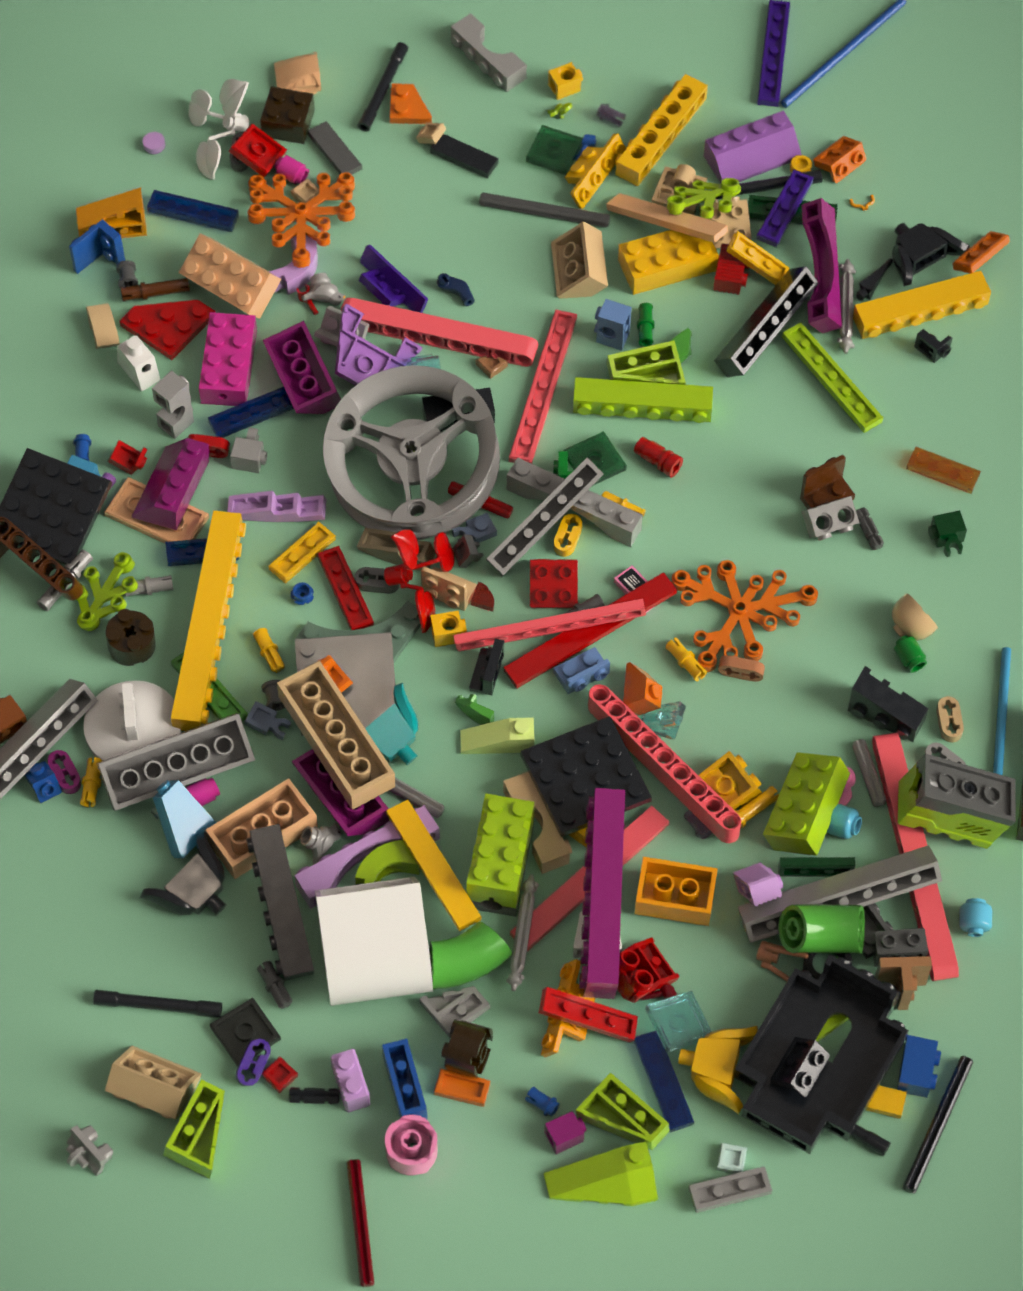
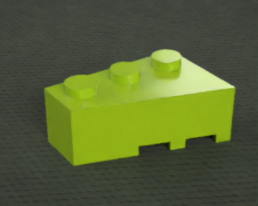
M611 1072L575 1110L577 1118L581 1117L584 1122L634 1143L646 1141L647 1147L650 1150H653L670 1132L669 1123Z
M201 1079L167 1142L163 1156L209 1179L213 1168L224 1090Z

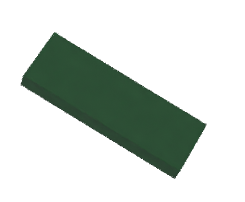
M780 857L778 874L779 876H834L855 869V857Z

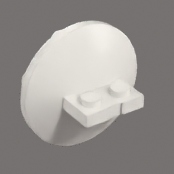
M125 681L106 688L96 696L98 701L86 712L84 717V735L87 745L95 757L102 759V761L181 733V729L173 727L171 723L174 698L160 686L145 681Z

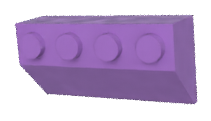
M784 110L706 139L704 147V158L720 183L725 178H734L739 182L786 165L791 162L793 157L802 155L794 126Z

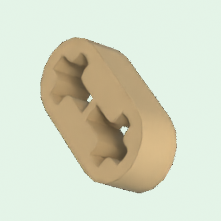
M943 697L939 700L936 710L940 734L947 742H957L961 739L964 730L960 705L953 697ZM945 705L952 709L950 716H948L947 709L944 708ZM950 723H952L953 730H956L955 734L948 730Z

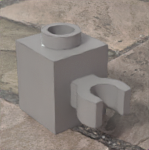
M249 427L246 439L235 438L230 455L232 469L259 473L261 465L266 464L267 451H264L263 442L258 441V429Z

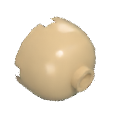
M908 593L902 596L894 605L892 619L896 625L892 628L900 637H914L916 641L926 639L938 629L932 618L922 610V607Z

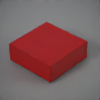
M281 1056L261 1074L279 1094L298 1077V1073Z

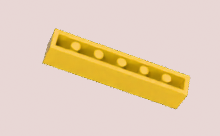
M977 271L972 274L962 275L855 304L853 320L862 339L874 338L886 332H896L908 326H918L926 321L939 320L945 316L961 314L974 308L980 309L988 305L991 290L982 271Z

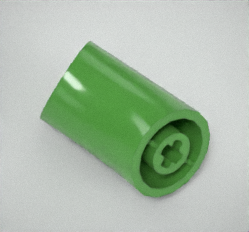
M789 905L783 910L779 920L781 943L791 953L861 954L865 937L863 906Z
M480 921L455 937L441 941H431L429 955L433 989L450 988L475 981L502 965L512 955V951L492 928Z

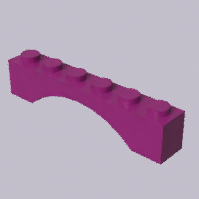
M819 198L802 204V219L811 247L814 277L819 282L807 303L808 322L823 334L841 328L842 318L835 209L825 200Z

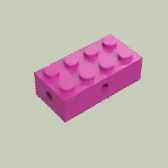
M210 312L199 383L201 404L247 407L257 336L255 315Z

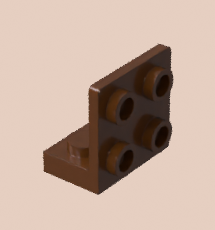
M844 455L837 458L832 457L825 464L817 468L812 467L805 472L800 499L807 509L851 496L852 500H854L855 493L843 479L846 461Z

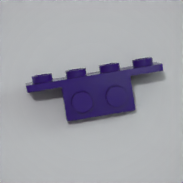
M367 245L360 263L369 271L362 273L358 281L384 305L394 307L404 303L411 311L423 313L428 298L373 246Z

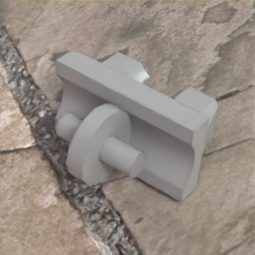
M77 1125L70 1129L71 1136L67 1140L69 1146L66 1150L70 1154L67 1163L71 1167L77 1164L82 1168L87 1166L97 1176L102 1173L104 1165L112 1158L113 1149L106 1143L99 1147L93 1144L97 1140L98 1135L91 1125L82 1129Z

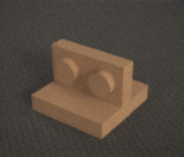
M931 956L884 957L879 959L875 979L881 982H889L897 988V991L901 992L897 1002L898 1010H908L910 1001H914V991H917V986H926L932 967Z

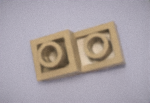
M109 303L87 306V316L90 329L93 331L96 349L118 346L120 342Z

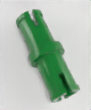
M648 302L641 303L638 307L639 320L637 321V329L639 330V345L642 347L653 344V329L655 328V322L652 319L653 305Z

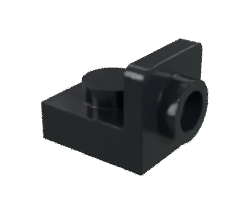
M922 329L917 334L914 347L935 363L941 357L945 358L950 353L952 337L948 335L939 342L933 334H929L926 330Z

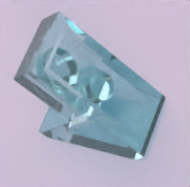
M680 701L662 704L661 708L643 714L642 721L656 735L675 739L680 723L683 720L686 706Z

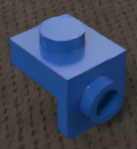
M46 761L36 763L24 775L34 789L40 803L62 793L57 778Z

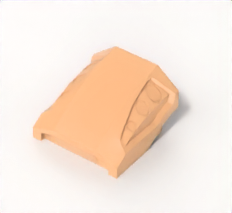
M316 51L312 54L296 56L274 63L278 88L312 93L314 95L321 91Z

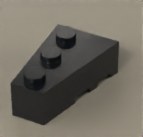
M865 666L852 688L847 711L851 712L856 718L872 722L879 729H886L893 733L897 732L900 739L914 742L926 720L928 708L905 692H902L900 695L888 687L889 681L883 679L881 682L869 674L871 669Z

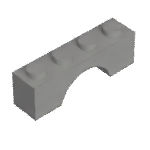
M471 13L451 26L450 39L453 45L457 48L459 47L469 60H473L483 73H487L497 86H501L508 92L526 80L527 65L513 52L498 54L489 51L483 46L485 26Z

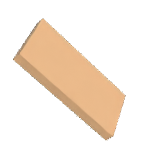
M127 477L104 511V515L186 553L209 519V513L188 505L177 530L132 518V514L146 485Z

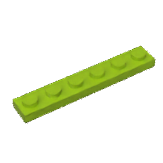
M801 322L782 333L784 341L863 433L883 422V416Z

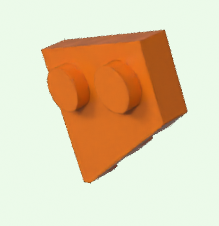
M392 83L390 123H432V116L414 84Z

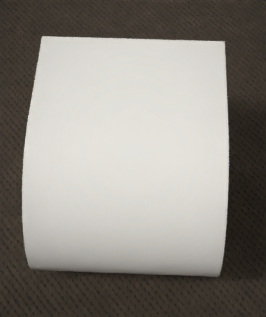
M415 876L315 890L331 1006L433 991L420 882Z

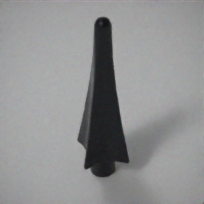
M888 259L879 269L859 283L860 289L856 294L858 300L863 301L865 297L869 300L871 299L880 280L892 264L893 259Z

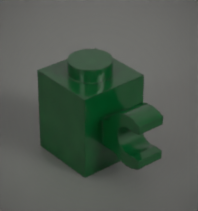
M960 510L933 516L931 526H928V533L930 539H934L937 548L945 546L944 554L946 557H950V548L957 549L958 554L962 553L963 545L961 542L965 540L967 529Z

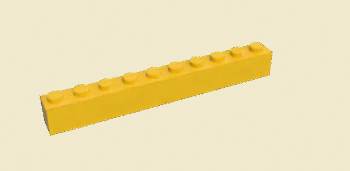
M213 510L171 714L172 726L181 729V731H187L208 723L209 710H206L207 704L212 703L213 699L211 684L216 682L217 679L215 663L216 660L220 661L222 647L219 646L220 639L224 640L226 626L223 623L224 619L229 618L230 605L227 603L228 598H232L234 593V584L231 583L232 578H236L238 573L236 558L241 557L242 553L240 538L245 537L246 523L242 522L241 513Z

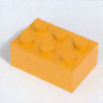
M643 857L634 914L709 926L718 868Z

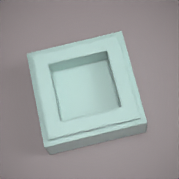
M721 1143L717 1170L733 1174L743 1172L747 1148Z

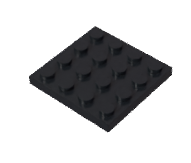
M27 448L0 504V517L10 520L53 559L63 564H70L83 549L113 483L111 480ZM5 528L2 531V534H4L8 530V528ZM24 541L19 543L18 546H22L24 544Z
M610 716L520 751V756L561 837L587 827L586 809L589 796L594 795L595 788L625 790V812L649 803L652 800V796Z

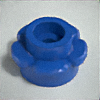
M301 582L293 587L290 595L298 605L309 604L314 598V590L309 584Z

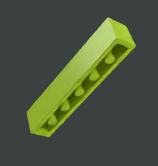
M575 377L573 413L581 415L595 414L606 417H639L651 420L669 419L672 421L684 420L697 423L711 422L713 386Z

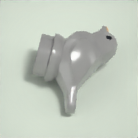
M318 273L310 278L312 290L303 295L302 300L313 299L338 306L346 296L338 292L337 287L331 283L326 273Z
M334 823L331 827L322 826L318 828L307 826L303 830L300 842L307 849L312 850L313 865L318 863L333 843L341 838L342 833L337 823Z

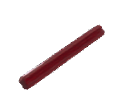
M352 1159L347 1161L360 1285L361 1287H371L374 1285V1274L361 1161L359 1159Z

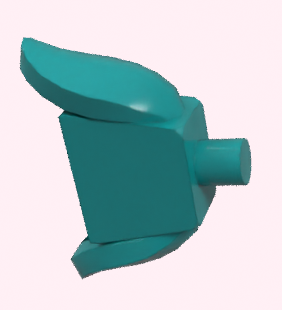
M402 682L394 686L393 695L395 703L365 729L386 761L390 763L399 756L406 765H409L418 756L410 748V745L415 741V734L418 731V719L407 698Z

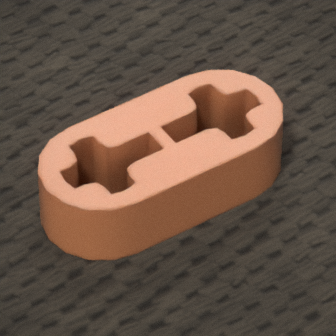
M727 655L720 658L718 671L724 676L757 682L763 679L765 666L755 660Z

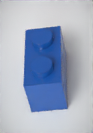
M907 1035L897 1090L926 1098L930 1089L935 1090L937 1075L933 1074L934 1065L939 1066L941 1051L937 1050L938 1041Z

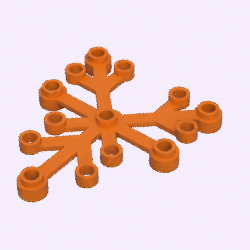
M349 172L341 173L337 178V182L329 188L330 175L327 173L318 174L317 185L319 186V194L307 203H296L284 195L286 177L283 174L273 176L272 180L275 189L266 184L263 176H251L248 181L250 200L255 204L251 205L248 209V220L253 224H261L266 220V217L286 216L283 219L275 218L272 220V230L277 232L271 237L272 245L277 248L283 247L288 240L297 235L296 249L292 253V263L295 267L304 268L310 264V253L306 249V235L317 241V244L320 246L330 244V234L325 232L330 229V219L316 215H337L338 219L344 222L355 218V207L349 202L353 198L352 190L355 188V179ZM325 200L343 201L339 206L317 207ZM279 202L287 208H263L259 203ZM309 221L313 225L317 226V229L322 232L316 231L315 229L307 225L306 222ZM293 222H297L296 225L291 227L286 232L280 233L283 232L286 229V227L292 224Z
M724 560L718 564L717 576L726 582L731 599L714 590L711 581V568L707 565H701L697 569V578L702 584L691 579L689 573L684 570L674 572L671 580L677 591H683L680 601L684 606L712 600L728 609L730 616L721 630L710 633L699 630L694 634L693 641L696 646L704 647L707 643H712L708 651H704L698 656L699 664L707 672H711L716 668V655L721 647L724 650L723 656H727V652H733L734 656L738 657V650L732 645L729 636L738 621L746 642L743 652L745 659L759 661L763 655V646L755 640L749 620L763 626L764 630L769 632L774 631L777 627L776 617L786 621L789 626H797L800 622L799 612L796 610L786 611L778 606L794 602H800L804 606H812L817 602V589L812 585H805L800 591L774 597L780 586L785 584L787 577L784 571L776 570L772 574V582L760 600L752 601L757 591L763 588L764 579L760 575H753L750 578L749 587L741 598L735 580L736 565L730 560ZM723 567H729L731 569L725 570L723 569ZM706 571L708 574L702 575L700 572ZM781 576L783 579L777 580L775 577ZM678 577H683L685 579L679 580ZM758 581L760 584L754 585L752 582ZM805 592H811L812 595H807ZM690 596L692 599L685 600L684 597ZM736 607H742L744 609L738 610ZM764 610L772 615L763 616L755 611ZM790 616H794V617H796L797 619H796V620H790L789 617H790ZM771 621V622H773L774 624H773V625H767L766 622ZM697 637H704L705 640L699 641ZM751 647H754V648H757L758 650L752 651V650H750V648H751ZM703 658H710L712 660L705 661Z

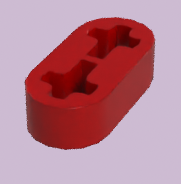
M191 434L187 437L209 444V457L225 458L228 456L230 442L224 438L200 434Z

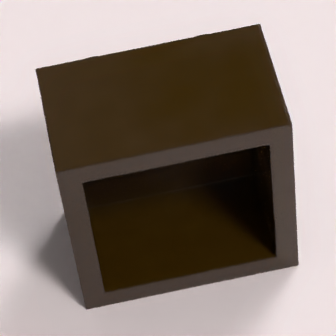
M271 86L260 119L261 130L272 139L305 144L315 111L314 94Z

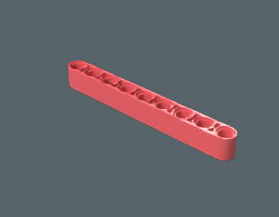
M345 298L341 307L342 311L343 306L347 303L364 313L361 320L369 323L367 332L402 340L406 337L415 343L478 357H501L508 363L528 367L533 364L539 345L537 340L529 336L356 298Z
M601 684L593 686L589 691L588 710L597 720L610 716L626 748L719 840L724 843L736 842L740 835L741 817L608 687Z

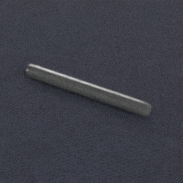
M482 192L479 200L482 206L579 223L584 221L587 224L608 227L610 222L609 214Z

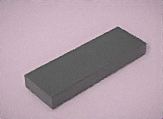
M327 121L308 130V136L339 174L343 172L354 174L362 170V164Z

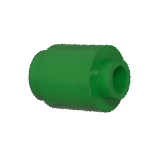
M903 636L896 641L894 651L905 669H909L911 673L921 670L927 664L925 660L926 655L914 637Z

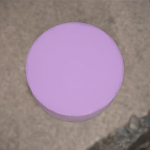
M159 132L146 134L143 138L145 151L150 154L162 152L165 148L164 136Z

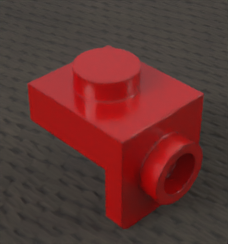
M118 440L107 462L132 475L137 469L142 470L147 461V458L144 456L148 449L143 447L138 451Z

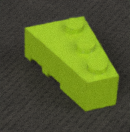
M675 340L607 356L606 365L610 380L686 385Z

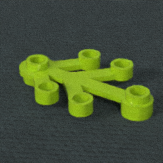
M725 178L721 181V184L696 180L692 182V188L684 186L675 187L674 195L667 198V209L670 214L679 215L685 207L705 201L704 205L700 208V216L709 219L714 216L713 205L716 197L723 195V199L718 203V210L728 213L732 210L731 199L741 192V186L739 181L734 178Z
M120 552L114 557V568L102 587L99 581L100 573L96 567L89 566L84 570L83 574L87 581L90 582L95 600L90 606L87 600L88 591L83 586L82 595L76 599L81 609V613L77 617V624L81 629L93 631L99 627L101 618L126 608L127 603L121 595L127 592H134L138 588L137 581L134 577L128 576L123 579L122 585L116 588L113 587L121 574L129 573L135 566L134 560L128 553ZM110 601V605L101 608L104 603Z

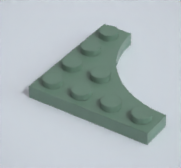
M407 601L394 615L374 626L343 631L324 628L308 621L295 639L391 632L393 660L395 663L421 624L416 605Z

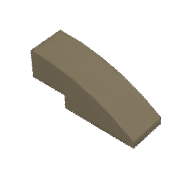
M372 528L364 529L356 546L358 550L392 564L400 565L403 563L398 547L391 538L396 532ZM417 540L419 545L417 564L434 559L436 552L431 543Z

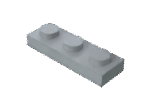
M764 1166L689 1185V1192L695 1212L699 1213L772 1194V1188Z

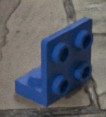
M103 219L97 224L92 225L87 232L75 238L69 245L73 269L77 274L101 255H104L108 261H113L116 264L125 261L121 234Z

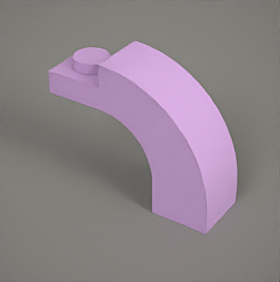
M297 235L291 238L293 252L296 249ZM306 235V249L310 253V264L307 267H295L291 261L282 268L269 271L281 279L275 292L285 288L289 295L296 292L297 288L300 290L310 281L318 265L317 242Z

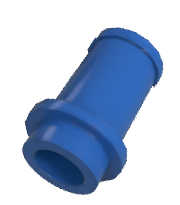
M78 434L73 440L75 456L89 461V446H91L92 441L88 435Z
M532 1087L525 1098L526 1102L542 1110L545 1116L550 1115L552 1117L560 1105L557 1102V1098H550L536 1087Z

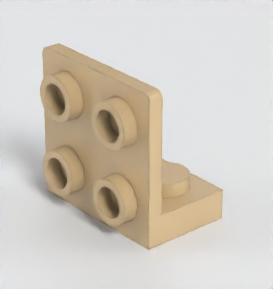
M425 566L421 570L422 587L424 591L431 593L433 600L437 599L444 602L453 609L466 610L477 590L476 583L449 572H443L442 569L435 566L433 570Z

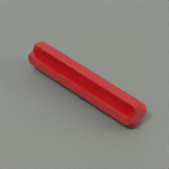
M452 481L448 487V493L454 496L464 485ZM490 496L481 507L506 519H509L513 512L511 505Z

